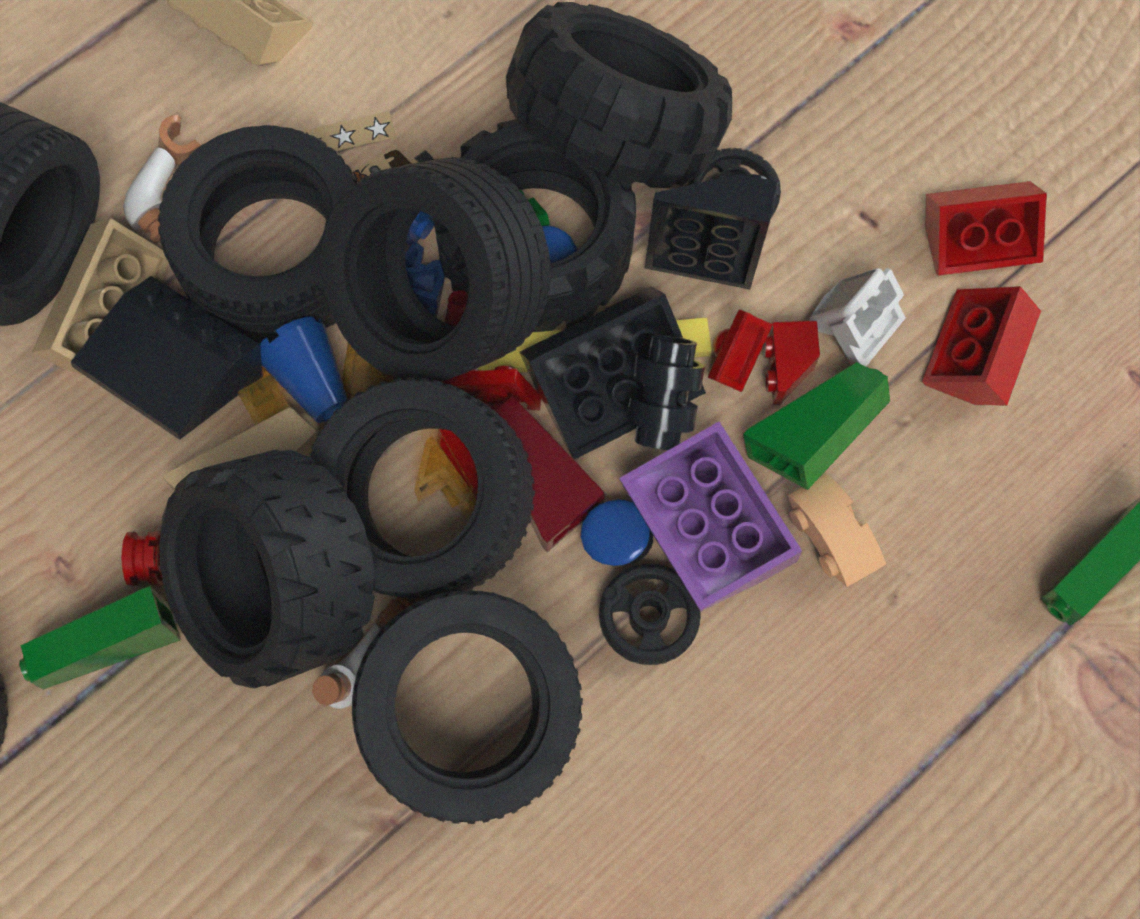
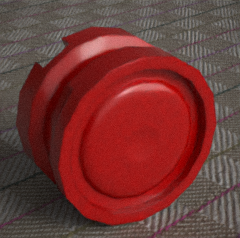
M135 531L125 534L121 560L123 577L128 586H136L139 581L148 582L150 586L163 584L159 551L161 531H150L147 535L140 536Z

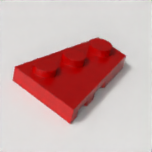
M497 366L494 370L485 371L474 369L442 381L444 384L453 385L480 401L492 405L499 401L506 402L513 396L518 402L526 403L527 410L540 411L541 397L517 369L510 366Z

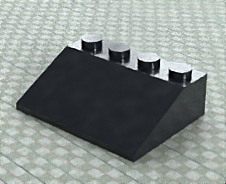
M736 174L656 192L653 199L645 269L750 290L770 224L778 181L768 180L766 177L757 174L749 176Z
M152 276L121 296L71 360V365L74 369L179 440L263 377L260 344Z
M649 287L519 352L536 390L574 460L637 428V425L630 423L626 419L630 395L642 393L643 384L633 379L636 355L639 353H649L652 335H668L683 338L665 293ZM703 385L701 390L689 391L687 401L705 394Z

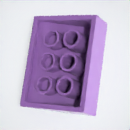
M720 422L713 424L619 478L700 612L767 580L799 560L802 553L801 548Z

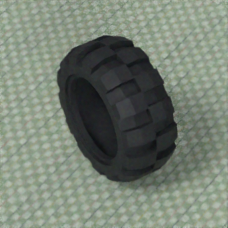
M557 2L554 6L547 4L524 25L506 74L509 107L519 122L529 126V133L546 147H553L564 154V158L586 169L592 168L602 172L608 178L629 184L639 182L644 183L650 188H670L674 183L682 186L692 181L708 168L732 120V88L727 78L718 74V68L704 55L698 54L685 42L670 33H665L651 26V24L597 5L589 4L585 6L575 2Z

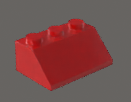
M1031 181L926 194L925 229L936 274L940 276L1042 263L1044 259L1047 193Z
M1021 286L957 289L922 383L927 387L973 405L1007 406L1041 310Z

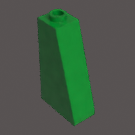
M858 362L854 363L747 429L743 433L748 458L808 490L889 404L888 376L877 369L868 368Z
M1140 498L1124 510L1041 598L1047 604L1050 614L1057 620L1066 622L1071 626L1082 619L1140 561Z
M149 586L20 645L24 658L19 660V665L24 679L44 690L175 643L181 639L169 603Z

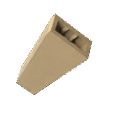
M289 407L168 472L163 479L175 492L176 485L190 472L203 469L204 467L276 449L278 451L292 450L310 456L312 443H315L317 431L320 427L306 412L299 415Z

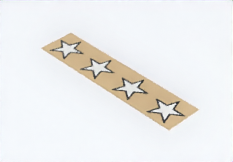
M390 111L303 131L307 135H313L318 140L324 141L327 147H331L336 151L397 138Z

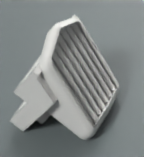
M876 268L841 280L824 295L809 321H817L818 332L836 337L851 365L858 362L867 366L906 319L898 304L904 294L891 269L886 268L885 271H882V269Z

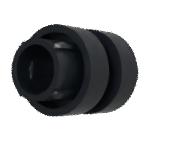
M652 335L649 353H639L636 355L633 379L643 384L642 393L630 395L626 419L630 423L637 425L635 442L637 444L654 449L670 450L680 444L682 433L694 431L698 406L687 401L689 391L701 390L705 369L703 363L694 360L697 346L695 341L668 335Z

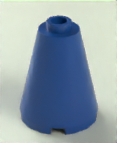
M308 316L278 328L276 332L279 337L271 343L265 338L260 343L261 363L270 375L317 423H324L327 419H330L337 408L340 409L344 406V402L348 398L326 326L320 318L316 322L314 317Z

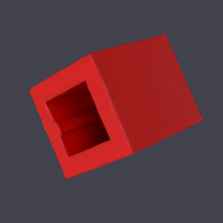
M817 321L772 322V328L762 349L763 357L770 360V370H766L765 386L767 392H772L773 405H781L814 370L820 357Z

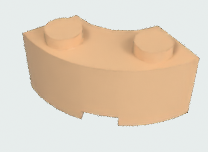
M828 474L821 476L808 490L801 487L788 495L793 509L789 512L790 518L795 527L801 532L804 531L821 555L819 557L820 565L828 577H836L848 587L886 565L881 549L867 523L862 525L855 519L851 507L853 501Z

